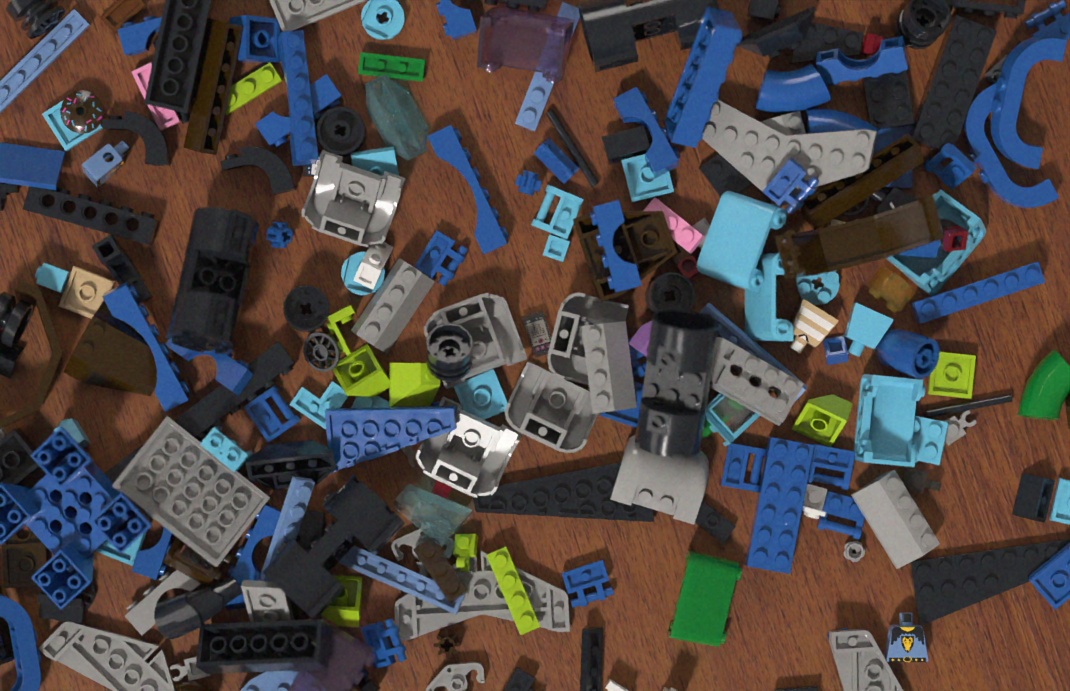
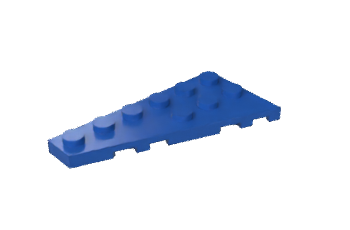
M455 406L335 408L325 410L327 445L334 453L336 465L334 472L397 451L405 446L414 445L422 440L451 432L457 428Z

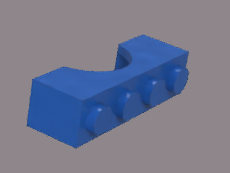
M439 0L440 2L436 3L439 15H444L446 23L443 24L446 37L451 35L453 41L477 33L470 9L457 7L450 0Z
M149 16L138 24H135V22L122 24V28L117 29L124 55L129 57L149 51L150 41L159 31L162 17Z
M901 36L881 40L878 51L873 56L863 60L851 59L845 56L839 48L817 52L816 65L825 85H836L839 82L848 80L857 81L864 77H879L882 74L891 72L900 73L908 69V55L904 38Z
M327 74L310 85L314 122L323 115L321 112L327 108L337 107L341 103L340 99L343 98ZM271 112L255 123L271 147L274 145L276 147L281 146L287 141L286 137L290 135L289 117H282Z
M636 86L614 98V106L624 123L644 125L650 133L652 144L645 153V161L654 177L657 178L678 167L680 155L675 146L671 148L667 140L670 138L664 128L660 129L657 123L659 118L654 110L650 111L647 106L649 101L643 91L639 92Z
M619 200L593 207L590 217L592 224L598 227L599 233L595 234L598 246H603L605 253L601 255L604 268H609L610 276H607L609 288H614L616 293L642 286L636 264L620 259L613 248L614 232L624 222Z
M172 338L165 344L187 361L200 355L213 357L217 366L215 380L238 396L254 375L248 370L250 366L241 359L237 362L231 358L233 356L232 353L215 354V350L204 351V353L197 352L171 343Z
M268 503L256 515L255 518L258 520L255 526H250L245 538L248 541L245 547L241 545L236 554V557L239 558L236 566L231 565L226 575L228 578L233 576L240 588L243 580L259 581L261 571L254 561V550L261 539L274 535L281 513L280 509Z
M163 526L160 541L154 547L138 551L131 572L155 580L160 575L164 576L167 564L163 562L169 548L173 544L171 541L174 534Z

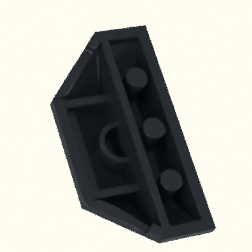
M812 6L741 37V41L736 46L763 57L769 56V59L781 55L780 50L789 47V50L802 46L801 41L806 39L817 10L815 6Z
M313 440L268 444L246 459L249 480L256 481L271 489L289 488L292 476L312 479L315 482L314 485H317L336 470L333 450Z

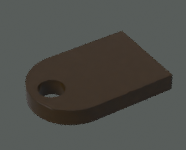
M27 525L25 526L29 530L27 538H21L17 532L2 544L5 588L38 586L31 577L48 562L47 547Z

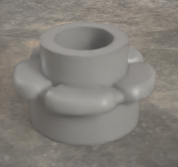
M859 541L848 542L844 546V556L852 562L860 561L865 554V549Z

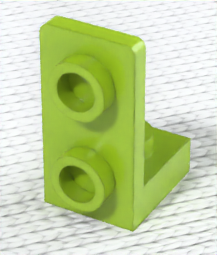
M352 305L328 316L329 322L326 323L331 334L336 333L339 339L337 341L339 349L342 350L341 353L345 352L347 356L352 354L337 322L340 321L341 324H344L353 319L352 315L356 312Z

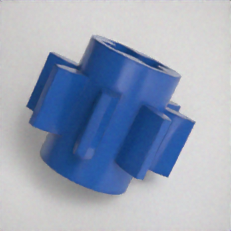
M526 170L523 171L522 175L518 174L515 185L519 186L518 192L531 196L534 195V191L539 192L542 181L538 180L539 174Z
M274 221L273 226L267 228L266 240L271 241V247L286 248V244L292 242L293 230L287 228L288 223Z

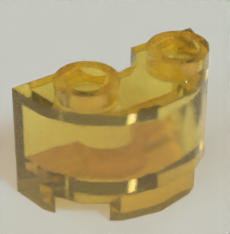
M882 266L866 285L870 288L868 292L878 300L882 297L887 302L885 306L893 313L897 311L900 313L916 294V291L911 289L904 279L895 272L892 273L886 266Z

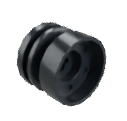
M11 0L6 7V11L14 21L18 22L25 19L20 28L23 31L28 30L26 35L29 39H35L52 29L63 17L66 10L61 5L58 6L59 2L57 0Z
M910 0L895 19L896 35L898 37L903 36L905 45L910 48L925 49L931 46L950 25V8L945 0Z
M666 273L654 278L648 284L645 292V302L652 314L664 310L689 311L695 301V290L692 283L686 276L679 273ZM671 292L673 300L666 302L664 293Z
M302 285L294 288L286 296L283 303V313L287 323L293 329L300 332H312L319 329L326 322L329 315V303L326 295L320 289ZM310 304L312 313L303 315L302 308L300 307Z
M444 323L436 326L427 338L426 360L428 370L434 377L446 382L464 378L472 366V336L467 329L458 324Z

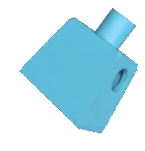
M856 302L853 303L844 337L853 340L848 352L860 357L865 346L875 349L894 319Z

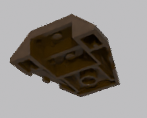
M663 211L622 212L624 222L618 226L613 235L615 253L623 261L636 264L640 281L677 253ZM590 213L574 218L573 222L601 302L623 295L629 289L615 293L614 288H609L607 276H610L609 268H604L601 255L605 253L603 246H598L595 234H598L599 231L597 225L592 224Z
M103 301L73 350L64 373L85 384L151 396L157 384V368L149 345L135 328L123 320L113 317L107 304Z

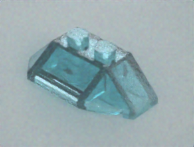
M386 75L367 82V112L387 147L394 146L395 153L406 160H411L427 151L428 126L409 91L397 82L390 80Z

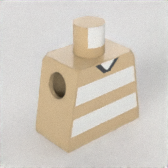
M801 299L791 322L793 335L796 337L791 343L790 348L801 354L806 344L817 347L839 320L807 300Z

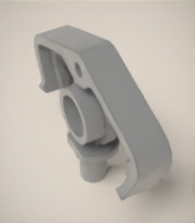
M421 528L394 540L391 547L398 562L403 559L404 555L399 550L400 545L406 544L411 546L413 555L419 560V562H415V565H418L420 575L428 578V571L413 549L432 537L436 544L445 543L447 545L443 555L446 559H450L454 549V541L450 537Z
M476 661L449 663L428 684L426 691H434L436 687L445 686L448 691H465L468 684L465 676L473 669L478 673L476 676L477 681L485 683L484 667L480 662Z

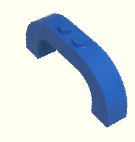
M1043 35L1024 40L1007 56L1000 78L996 83L997 93L991 106L992 139L1004 157L1025 167L1039 169L1043 148L1040 146L1023 143L1016 132V121L1026 76L1030 68L1041 60L1062 62L1067 43L1065 39Z
M996 83L978 93L972 99L962 126L965 144L969 150L968 157L974 165L977 164L980 170L978 174L984 184L987 183L991 191L1000 200L1014 207L1034 208L1058 199L1059 196L1049 179H1045L1027 188L1020 187L1009 179L984 132V123L986 117L992 111V102L997 93Z
M0 594V617H3L9 626L17 671L16 681L9 691H39L41 682L39 663H41V655L36 648V642L38 641L37 633L33 629L31 619L25 609L17 602Z

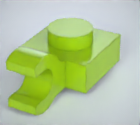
M476 533L455 534L453 555L457 558L456 567H460V572H469L470 557H476L478 536Z

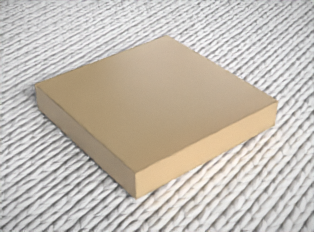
M73 266L58 306L92 319L104 301L103 294L113 289L115 281Z

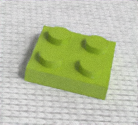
M939 352L937 365L929 375L927 394L972 399L976 355Z

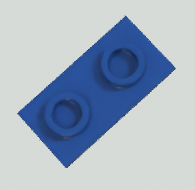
M550 138L543 142L534 152L563 184L579 170Z

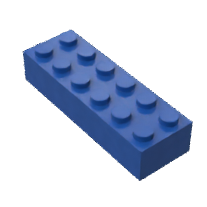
M708 6L706 8L663 121L672 143L696 148L698 141H701L703 138V128L705 123L710 120L712 105L718 99L719 87L726 79V69L728 64L732 63L735 46L739 44L742 37V31L732 12Z
M769 436L745 565L790 574L814 445Z

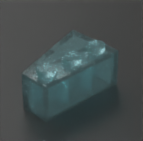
M411 484L404 488L393 504V507L430 538L432 537L442 548L466 522L473 509Z

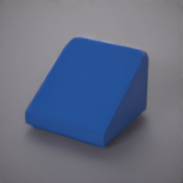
M844 336L823 339L827 365L848 361V350Z
M243 592L226 604L225 608L227 610L246 608Z

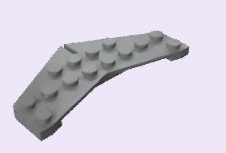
M717 99L712 105L710 120L705 123L703 128L704 134L702 139L763 192L790 158L794 159L808 171L803 179L809 181L813 176L819 179L820 182L817 186L867 171L871 164L877 131L864 129L784 135ZM796 185L791 193H798L802 189Z
M481 550L482 570L477 571V555L476 557H470L469 572H460V567H456V563L452 565V568L468 590L457 615L408 593L399 598L395 603L394 612L395 625H398L400 631L398 632L400 640L408 641L478 615H488L514 621L486 554L488 553ZM515 567L540 627L556 632H570L567 593L563 589Z
M66 621L38 648L48 658L68 666L112 691H176L164 648L150 662L146 660L160 646L155 643L81 623Z
M864 629L829 631V643L844 691H903L870 632Z

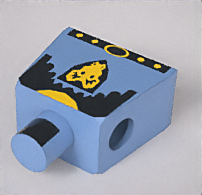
M121 141L114 148L108 143L82 164L83 172L98 188L124 165L122 157L131 150L124 141ZM112 158L113 161L106 162L105 159Z
M900 612L899 625H889L884 651L886 662H928L923 627L913 625V613Z

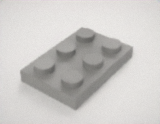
M243 580L241 588L250 622L295 620L289 596L271 581Z

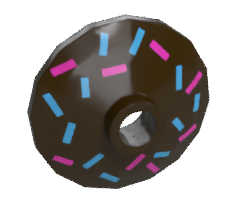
M85 90L74 91L67 95L62 102L60 109L61 119L64 125L72 132L79 134L90 133L97 129L102 122L104 116L103 104L92 92ZM78 108H84L85 112L83 115H78Z

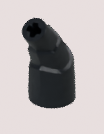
M230 576L214 586H208L193 593L187 592L163 599L155 607L154 618L156 626L166 638L177 639L204 626L207 620L240 595L242 590L234 577Z

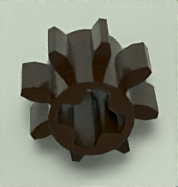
M446 630L443 637L437 634L440 642L434 643V647H439L438 655H441L443 652L449 658L451 652L458 654L455 646H460L461 642L455 641L456 633L451 636L448 630ZM445 639H449V642L453 643V645H450V649H446L444 645H441L445 642Z

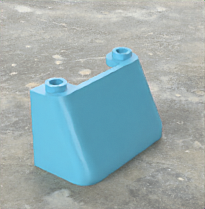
M941 189L937 194H933L939 219L950 220L968 231L966 250L947 252L942 249L943 244L940 243L936 258L900 254L886 258L930 296L935 295L986 234V228L981 218ZM961 235L957 236L959 242L961 241Z
M724 192L718 203L697 261L698 271L720 282L759 294L763 284V274L760 270L756 269L770 228H781L786 222L788 212L783 208L736 192Z
M779 253L761 254L756 269L760 270L763 274V284L759 294L744 289L745 334L754 341H793L792 324L785 319H776V276L784 275Z
M870 374L862 375L853 450L855 452L854 460L865 463L915 467V462L917 463L919 459V451L912 444L916 401H919L925 395L923 380Z

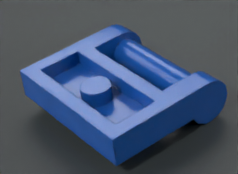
M951 143L945 144L935 157L929 158L924 163L926 171L934 172L952 190L977 169ZM951 158L952 161L945 167L940 164L944 159Z
M274 385L243 407L268 443L300 421L298 415H294L278 392L279 388L277 385ZM272 397L288 420L286 423H281L266 401L267 398Z
M735 443L727 445L720 485L759 492L760 470L763 456H766L767 449ZM749 453L755 454L750 482L743 483Z
M812 444L814 449L807 482L812 483L814 481L841 486V489L848 490L855 452ZM815 467L844 472L843 478L814 473Z
M827 491L822 508L826 515L825 517L819 516L817 529L824 530L825 528L851 535L852 538L859 540L865 517L852 497ZM831 514L856 521L855 526L851 527L828 521L827 515Z

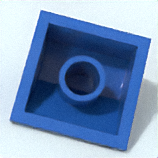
M251 15L229 17V23L244 26L236 62H280L278 46L280 24L277 18Z

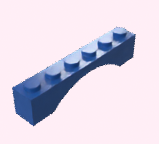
M303 30L284 31L278 36V46L288 96L293 166L315 164L318 160L304 34Z
M449 125L428 135L427 137L436 156L456 168L472 189L477 207V225L474 236L483 255L506 245V239L509 236L504 226L500 228L496 221L500 217L495 207L490 208L487 202L491 198L486 188H481L478 183L481 177L476 167L472 169L468 162L472 158L467 148L462 149L459 143L463 139L458 129H453Z
M1032 262L959 288L911 302L910 305L916 323H924L1045 283L1039 262Z
M125 282L105 292L103 299L113 317L123 320L135 328L149 345L157 368L155 394L166 412L188 401V393L191 391L186 381L182 382L179 378L180 370L175 362L171 363L168 357L170 354L168 347L165 343H160L157 337L160 333L154 323L151 325L147 319L149 313L145 305L140 306L137 300L139 294L134 285L130 286L128 282Z

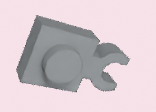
M969 410L963 411L958 420L953 415L944 421L949 423L945 441L946 445L949 446L966 434L963 429L964 427H972L977 423L976 420H972L969 423L966 422V415L971 413Z
M197 656L184 659V666L177 663L170 667V670L178 669L180 671V675L173 677V681H179L185 675H188V679L191 681L210 676L211 674H206L196 667Z

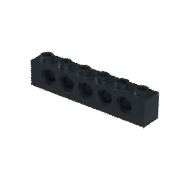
M30 186L28 188L23 210L147 245H153L159 220L154 219V214L143 211L141 215L134 214V209L122 205L120 209L112 207L113 203L104 200H100L99 203L91 202L92 197L79 194L77 198L70 196L71 191L58 188L57 192ZM49 195H52L55 199L54 205L51 207H47L45 204V199ZM70 201H73L76 205V209L72 213H68L66 210V204ZM90 207H95L97 210V215L93 219H89L87 216V210ZM111 213H116L118 216V221L114 225H110L108 222V216ZM132 219H137L139 222V227L135 231H131L129 228V222Z

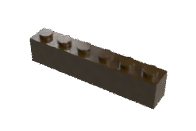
M210 19L183 148L200 153L217 154L244 26Z
M906 133L873 154L867 171L827 183L817 189L812 195H808L803 201L804 205L800 208L803 218L813 230L820 228L923 163L924 159L920 145L909 133Z

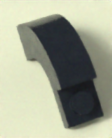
M124 111V120H121L122 116L114 115L108 116V119H102V128L105 130H130L136 132L142 138L145 145L146 165L170 166V150L167 139L158 126L150 119L130 111Z
M241 147L240 157H238V154L225 156V160L220 161L223 171L244 166L260 167L268 175L274 195L296 190L292 174L286 164L268 150L258 147Z
M108 235L92 245L102 265L111 272L119 285L128 282L130 286L134 285L139 294L137 300L140 305L153 298L138 269L112 235Z

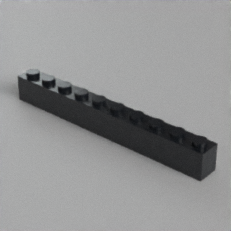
M280 341L275 343L248 364L250 366L248 370L254 375L239 396L221 384L175 419L174 422L198 441L207 435L205 431L211 426L214 428L224 422L223 417L228 413L231 416L242 408L240 406L241 403L245 400L251 402L259 396L258 390L262 387L268 389L277 382L274 378L280 374L285 376L294 369L292 366L295 363L294 359ZM144 444L104 473L112 483L115 482Z

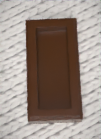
M118 0L100 18L116 34L118 32L117 29L122 28V24L130 22L147 4L143 0Z

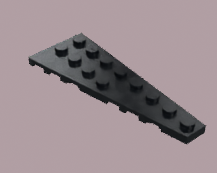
M621 462L498 485L493 495L473 497L475 511L480 513L654 522L652 509L634 503L630 506L610 500Z
M1070 538L919 559L910 562L918 624L929 623L1029 582L1027 577L1070 543Z

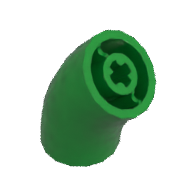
M1052 349L1035 367L1028 378L1021 395L1017 416L1059 420L1062 405L1070 392V366L1056 350Z

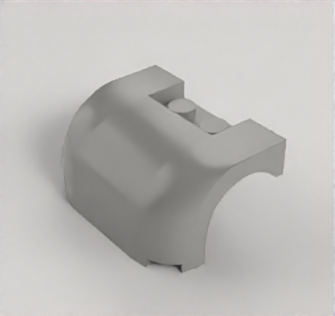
M322 150L317 162V169L310 192L302 208V217H305L312 225V229L364 247L382 244L393 221L406 178L386 171L381 176L342 163V156Z
M480 294L432 313V316L424 326L426 339L436 326L444 323L461 325L472 336L473 353L471 369L462 379L449 382L443 381L446 389L466 382V378L506 364L510 366L528 359L507 302L498 295Z
M583 293L569 295L559 308L548 350L547 362L553 375L560 379L589 385L582 326L626 321L629 305L608 300L601 302L600 298Z
M527 361L505 409L506 420L516 431L564 453H574L585 446L592 426L599 414H593L589 390L568 380L560 379L554 376L553 373Z
M443 396L438 407L455 406L457 428L451 432L422 440L416 453L418 464L423 469V473L467 495L476 498L489 494L493 495L498 488L506 465L520 441L522 433L503 424L500 428L462 410L463 405Z
M636 434L629 437L625 443L622 462L610 500L630 506L634 503L673 515V519L694 525L709 476L707 456L701 449L697 455L691 457H684L683 453L673 454L672 457L660 456L641 449L640 443H635Z

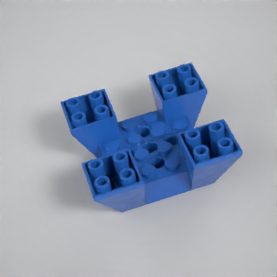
M63 426L31 455L47 473L33 488L6 483L0 484V544H3L27 525L54 556L31 578L60 610L92 582L94 552L108 540L122 554L152 526L127 496L112 486L113 483L98 468L93 459ZM57 490L62 493V497L58 494ZM87 492L91 494L92 499L88 497ZM72 506L76 508L77 513L73 511ZM87 522L91 525L92 529L88 527Z

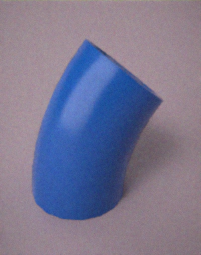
M812 64L792 71H772L766 69L758 92L755 109L775 113L797 112L820 106L830 101L831 97L823 79Z
M831 109L805 110L806 134L864 129L877 131V133L879 129L867 121L845 112Z
M901 329L886 331L875 348L877 358L881 364L887 368L921 379L933 372L939 359V346L934 339Z

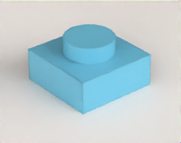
M549 234L543 256L563 262L570 241Z

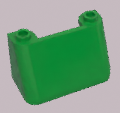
M687 550L685 566L687 568L684 567L682 583L675 611L672 615L673 621L669 624L667 635L669 638L719 647L720 643H725L727 631H724L735 582L740 580L742 568L739 567V562Z

